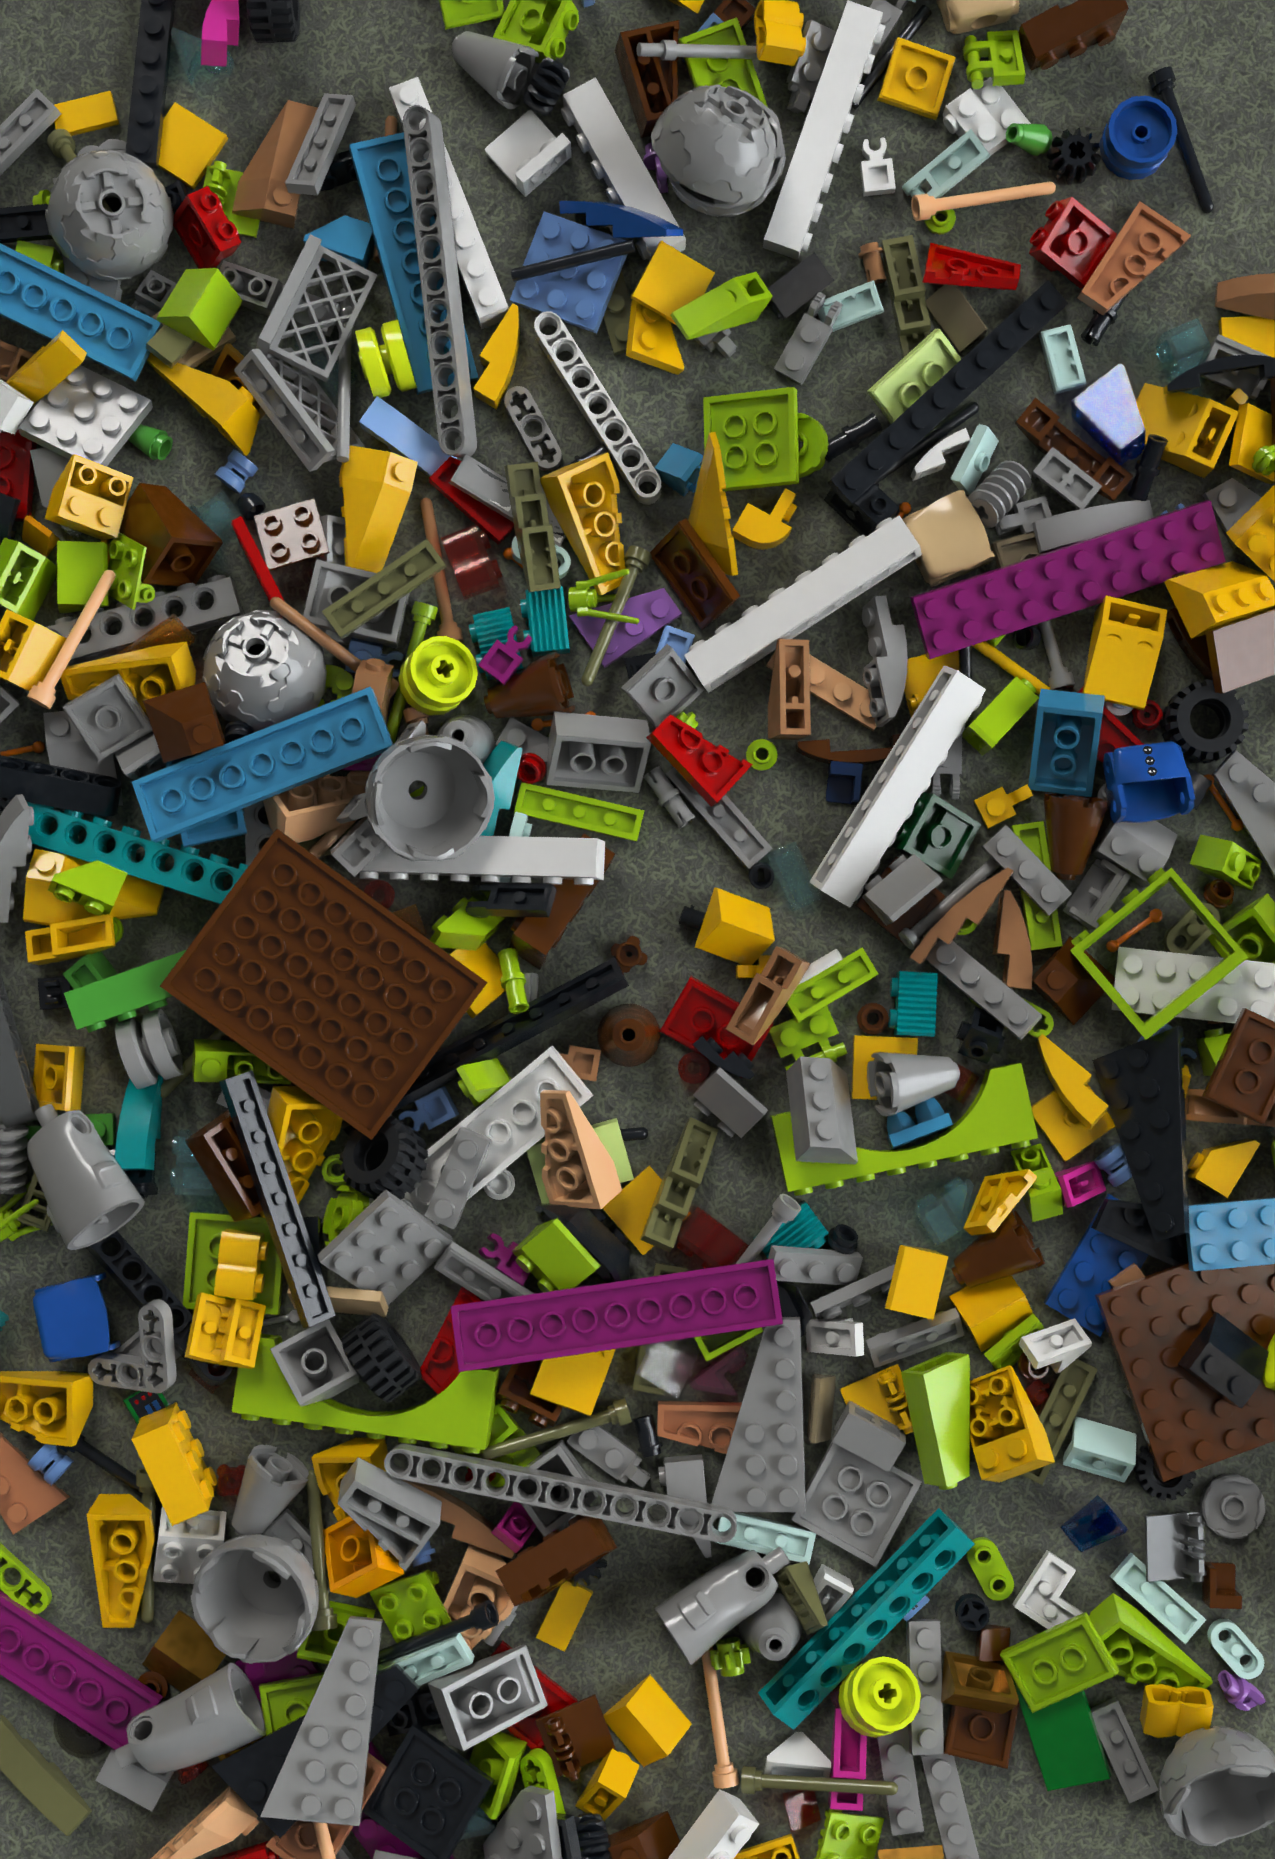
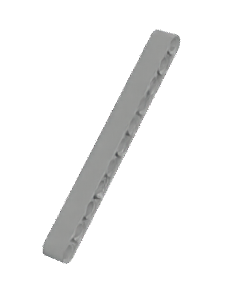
M414 105L405 111L403 130L438 442L444 453L463 459L465 454L471 457L475 453L477 437L442 124L435 114L420 105ZM426 118L424 127L419 130L420 122ZM429 150V156L426 159V161L423 162V155L426 151ZM433 182L432 190L426 194L427 186ZM436 214V221L430 226V219ZM440 246L439 255L433 258L435 248ZM443 277V286L437 290V283ZM447 309V317L441 322V313ZM450 341L451 348L447 354H444V346ZM454 372V381L448 386L447 379ZM455 404H457L458 412L456 416L452 418L451 409ZM458 436H461V445L456 450L454 446L455 440Z
M411 1444L396 1445L386 1455L384 1460L386 1472L391 1477L719 1543L730 1541L737 1531V1518L734 1512L725 1506ZM394 1454H404L409 1461L408 1467H397L394 1463ZM427 1460L437 1461L440 1464L441 1472L437 1475L430 1474L425 1468V1462ZM460 1466L469 1467L473 1473V1479L469 1481L461 1480L457 1475V1468ZM493 1472L500 1473L505 1479V1485L502 1487L493 1486L489 1481V1474ZM524 1479L533 1480L537 1485V1491L534 1493L524 1492L520 1482ZM557 1485L565 1486L569 1491V1497L565 1500L557 1499L553 1495L552 1488ZM594 1491L601 1496L602 1502L597 1506H590L586 1503L584 1495ZM621 1498H628L633 1502L634 1509L630 1512H622L617 1508L616 1502ZM654 1504H659L665 1508L667 1513L663 1518L655 1519L649 1514L648 1509ZM685 1511H693L698 1515L699 1520L694 1525H686L682 1522L680 1516ZM719 1517H725L731 1522V1527L727 1531L720 1532L714 1528V1520Z

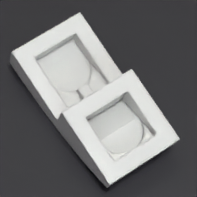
M966 428L953 433L931 448L913 469L911 474L912 480L914 481L942 470L946 463L945 455L965 448L970 441Z

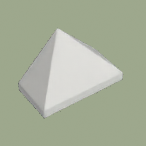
M795 1732L767 1755L764 1774L829 1778L831 1761L803 1732Z

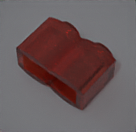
M475 524L441 538L465 600L500 587L497 579L503 576L497 560L490 561L486 552L487 549L491 548L485 530L479 532Z
M699 1206L695 1208L680 1228L677 1236L679 1242L676 1245L689 1257H692L694 1253L704 1260L701 1266L705 1269L734 1265L749 1246L744 1240Z

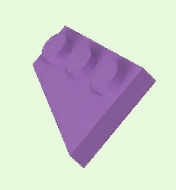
M664 588L627 599L621 615L638 618L639 623L632 624L618 621L601 664L606 668L660 631L665 625L670 624L682 615ZM612 603L593 608V610L609 612ZM577 613L569 615L570 620L593 651L606 619L591 616L578 617Z

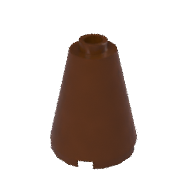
M557 652L548 653L514 673L505 686L498 682L488 688V695L484 696V703L488 713H493L497 719L553 715L554 711L573 713L575 705L569 707L568 699L574 698L566 667L564 663L558 665L555 660L560 655Z
M1044 793L1051 871L1056 872V877L1059 879L1075 880L1076 875L1083 874L1109 801H1103L1102 798L1092 796L1064 795L1062 798L1059 797L1060 793Z
M621 1004L610 1009L601 1019L597 1032L598 1044L603 1054L613 1063L625 1067L638 1066L648 1061L658 1049L661 1035L659 1024L654 1015L646 1008L637 1004ZM627 1028L633 1029L635 1032V1038L632 1041L623 1039V1031Z
M1012 1209L994 1233L981 1234L954 1259L955 1266L951 1269L960 1285L966 1283L968 1287H974L1039 1268L1045 1264V1260L1039 1247L1033 1249L1035 1245L1032 1240V1234L1019 1214Z

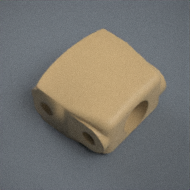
M936 0L945 27L952 34H962L1005 23L1010 20L1011 16L1019 13V0Z
M964 489L942 497L929 506L902 519L920 545L922 555L916 558L915 561L924 580L931 587L967 574L990 563L995 558L993 551L990 550L989 540L983 523L972 503L966 497Z

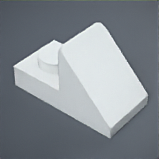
M853 1318L810 1319L806 1326L807 1352L854 1357L864 1355L863 1323L853 1322Z
M1075 1318L1023 1336L1019 1342V1346L1035 1370L1050 1365L1056 1374L1063 1371L1092 1345L1091 1340Z

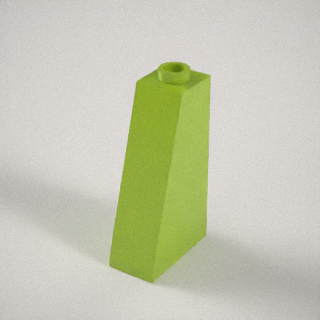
M945 1352L901 1372L924 1484L938 1486L941 1490L953 1489L958 1486L957 1482L970 1476L969 1354Z

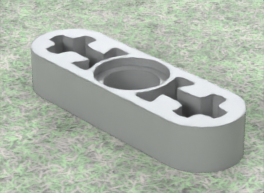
M522 386L510 388L504 396L505 408L534 462H538V467L542 471L550 472L556 470L562 462V452L531 393ZM518 395L519 398H526L523 401L524 408L527 413H530L525 415L520 421L517 420V418L522 417L519 407L517 405L511 406L513 396ZM532 421L538 422L542 426L540 435L536 437L526 435L524 428L527 423ZM546 437L549 440L544 441V445L548 452L555 451L556 453L553 455L554 461L552 463H548L547 460H540L543 454L539 443Z

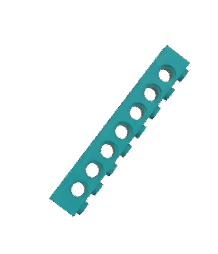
M27 802L28 806H32L34 810V824L29 826L28 831L32 844L88 862L99 860L128 873V875L215 903H222L249 866L240 863L239 868L229 866V859L215 854H210L209 859L198 856L199 849L190 846L184 848L183 844H181L180 850L169 847L171 840L168 839L155 843L152 840L141 838L142 831L123 826L122 831L111 828L113 822L95 816L93 822L82 819L83 812L65 809L64 813L54 810V807ZM56 819L58 827L51 834L49 827L51 822ZM85 828L87 836L85 841L80 843L78 834ZM114 837L116 841V846L114 850L109 853L107 850V843L111 838ZM143 846L145 856L138 862L136 860V852ZM169 856H172L174 858V866L167 872L165 861ZM201 865L204 874L199 881H196L194 870L197 866ZM231 874L233 885L226 891L223 887V880L227 875Z
M940 1508L827 1622V1626L820 1629L758 1692L772 1714L794 1730L975 1545L966 1533Z

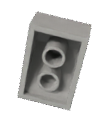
M316 559L303 616L317 627L335 632L322 611L377 573ZM410 593L348 636L397 649Z
M65 711L43 713L46 747L50 765L111 776L121 781L120 765L114 753L98 762ZM122 787L118 806H123Z
M524 1644L473 1662L466 1667L428 1683L448 1742L462 1751L548 1706L529 1651Z

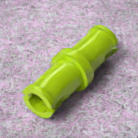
M503 949L497 954L502 971L501 986L506 990L510 1013H523L529 1009L524 988L526 983L525 974L520 970L516 949Z

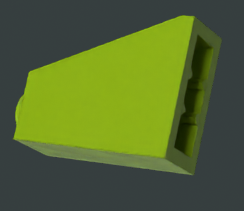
M1016 676L963 731L962 737L982 756L985 755L1039 699L1035 694L1036 688L1024 678L1020 680Z

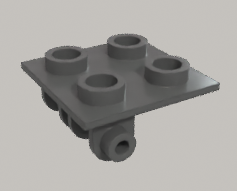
M1201 1511L1145 1516L1147 1582L1190 1578L1192 1582L1204 1581L1203 1576L1207 1575V1571L1204 1570L1203 1556H1206V1551L1203 1550V1546H1206L1203 1526L1206 1525L1205 1521H1202Z

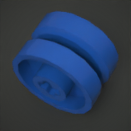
M1146 95L1134 96L1121 102L1111 114L1099 142L1100 155L1106 167L1116 176L1128 180L1144 179L1155 173L1166 159L1176 139L1177 125L1172 111L1159 99Z

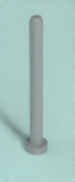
M992 858L986 861L911 929L904 928L899 933L901 941L909 949L914 950L920 944L919 938L932 928L957 902L980 885L1000 866Z

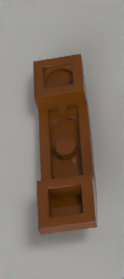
M1035 398L1015 422L1017 427L1045 455L1052 447L1102 486L1097 492L1098 494L1114 501L1132 479L1133 475L1111 457L1107 459L1102 457L1057 420L1060 417Z
M895 734L889 738L890 748L830 752V739L798 741L796 752L827 764L831 761L870 765L884 762L901 734Z

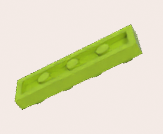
M521 782L514 813H523L531 818L634 842L638 841L644 810Z
M1044 821L1010 826L1017 837L1051 871ZM1020 888L1024 920L1031 951L1063 946L1057 909L1047 916Z

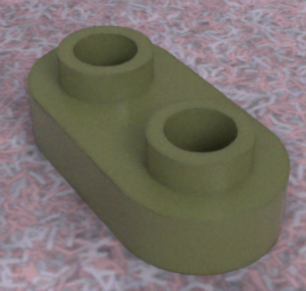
M1203 903L1220 923L1218 910L1209 903ZM1191 908L1166 932L1163 943L1167 952L1192 954L1212 934L1205 924H1198L1196 920L1197 915ZM1178 935L1184 938V945L1181 948L1177 947L1174 942Z

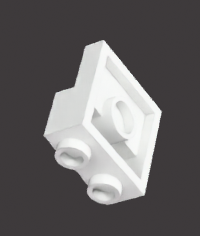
M991 77L984 81L982 88L973 90L969 88L946 105L943 112V123L950 133H956L960 138L972 129L990 155L1009 143L1006 140V131L1011 124H1031L1002 86H993Z

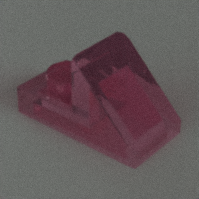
M742 1344L726 1351L690 1378V1386L694 1390L738 1396L736 1389L727 1379L725 1373L729 1371L733 1374L740 1370L747 1363L744 1359L749 1356L748 1352Z

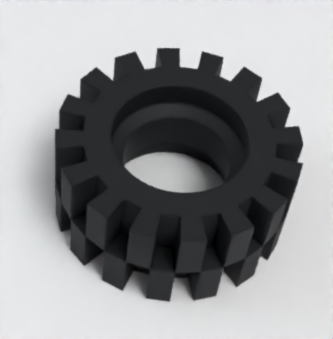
M1148 1445L1146 1447L1141 1446L1139 1449L1141 1453L1139 1455L1136 1454V1465L1133 1468L1137 1475L1135 1478L1141 1487L1153 1497L1156 1496L1160 1500L1165 1501L1166 1498L1170 1500L1177 1499L1176 1495L1178 1494L1181 1496L1187 1494L1184 1490L1187 1487L1192 1488L1193 1484L1190 1481L1192 1478L1196 1479V1473L1192 1471L1165 1482L1160 1481L1153 1474L1154 1462Z

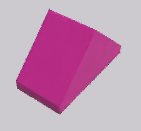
M1094 1161L1054 1173L1062 1191V1204L1064 1207H1073L1106 1191L1101 1171Z

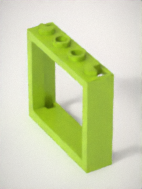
M1172 867L1166 872L1162 868L1157 870L1146 879L1150 884L1142 892L1135 888L1121 900L1125 906L1116 913L1112 909L1108 910L1096 920L1100 925L1090 934L1085 929L1071 941L1074 947L1070 952L1145 1040L1249 958ZM1169 882L1230 954L1147 1021L1143 1022L1084 951Z

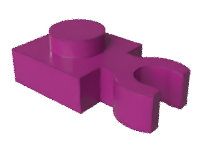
M516 625L509 629L506 644L504 645L499 640H496L478 664L482 670L504 686L523 662V658L517 653L527 649L532 642L530 635L523 642H516L514 640V635L519 630Z
M494 1233L488 1235L487 1239L493 1242L495 1246L494 1251L491 1252L487 1248L482 1247L478 1253L485 1259H495L498 1261L494 1268L523 1286L530 1273L522 1270L516 1262L517 1257L512 1251L518 1244L513 1241L505 1247L499 1235Z

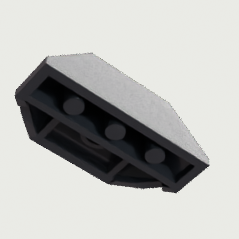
M539 1203L534 1210L546 1222L556 1218L560 1220L601 1265L596 1272L607 1283L629 1280V1247L626 1245L629 1239L619 1228L615 1227L611 1230L603 1222L607 1217L600 1209L574 1208L550 1203Z

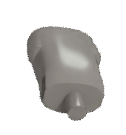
M52 1104L40 1107L35 1111V1115L42 1128L27 1143V1155L48 1204L47 1215L50 1217L55 1230L61 1234L69 1250L85 1248L107 1238L123 1227L143 1208L145 1201L104 1145L93 1123L80 1110L67 1111L58 1116Z
M780 1546L763 1558L755 1550L744 1552L715 1566L654 1608L690 1665L694 1664L726 1633L770 1601L778 1587L773 1574L788 1565L790 1561ZM755 1567L759 1571L760 1578L755 1585L749 1586L746 1582V1573L749 1569Z
M229 1663L182 1693L134 1716L126 1728L128 1744L117 1748L115 1756L121 1768L139 1761L151 1773H167L199 1764L222 1754L238 1750L265 1736L266 1728L262 1705L246 1674L236 1664Z

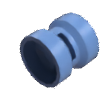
M233 449L227 457L228 462L226 465L219 467L214 475L226 486L240 494L245 488V481L248 477L254 476L258 467Z
M1120 1143L1112 1145L1094 1160L1099 1169L1106 1171L1108 1174L1107 1179L1113 1187L1123 1184L1132 1177Z
M45 1444L31 1458L27 1465L34 1471H40L44 1475V1480L52 1486L74 1461L68 1455L60 1454L57 1451L56 1445Z

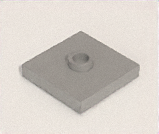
M668 644L621 687L654 728L668 715L671 714L676 717L705 690Z
M120 674L113 676L62 707L98 762L153 731L148 717Z

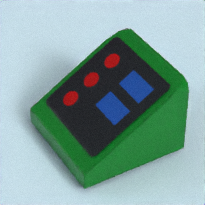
M137 1391L123 1400L137 1425L141 1417L169 1406L162 1393Z

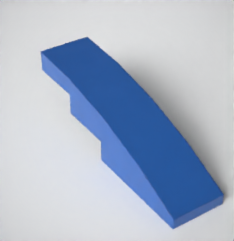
M559 201L560 214H586V226H613V238L683 236V229L656 215L633 207L607 202Z

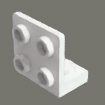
M528 110L485 148V153L525 197L572 157L571 142L563 133L556 138L532 110Z
M162 1507L153 1581L194 1584L195 1576L204 1561L203 1558L224 1543L227 1512L209 1510L172 1526Z

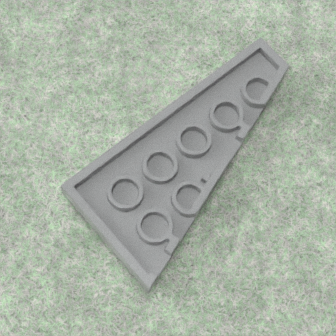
M1234 750L1215 770L1213 776L1229 803L1235 809L1245 830L1251 836L1258 848L1257 850L1275 878V783L1237 750Z
M782 1317L783 1324L767 1326L764 1329L711 1504L725 1506L733 1512L806 1511L800 1317Z
M349 1617L260 1817L360 1826L383 1619Z

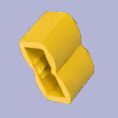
M789 0L759 1L754 14L758 60L795 66L798 57L803 56L806 47V39L802 37L801 31L804 15L800 13L798 2Z
M232 1229L222 1231L214 1296L254 1300L257 1297V1293L263 1292L265 1274L260 1273L261 1261L267 1260L269 1242L264 1241V1233Z
M1163 1684L1146 1685L1144 1687L1140 1713L1143 1733L1155 1738L1172 1737L1175 1735L1182 1737L1186 1733L1200 1728L1210 1729L1214 1708L1210 1691L1193 1686L1175 1688Z

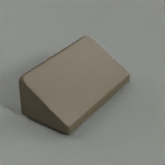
M944 284L926 300L928 311L958 353H961L985 336L987 327L957 285Z
M812 1375L807 1437L810 1443H819L831 1439L836 1382L834 1375Z

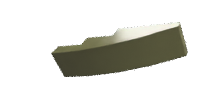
M913 235L882 240L881 243L902 359L930 334L931 328L925 301L926 290L924 283H922L923 277Z
M538 462L506 465L504 467L509 500L528 591L535 592L561 588L553 526L549 524L545 493H542Z
M692 1117L687 1120L662 1179L640 1240L667 1252L674 1248L682 1221L687 1217L696 1188L701 1184L718 1129Z
M0 1715V1770L48 1820L66 1836H70L92 1810L54 1762L48 1763L36 1746L29 1739H22L4 1715Z

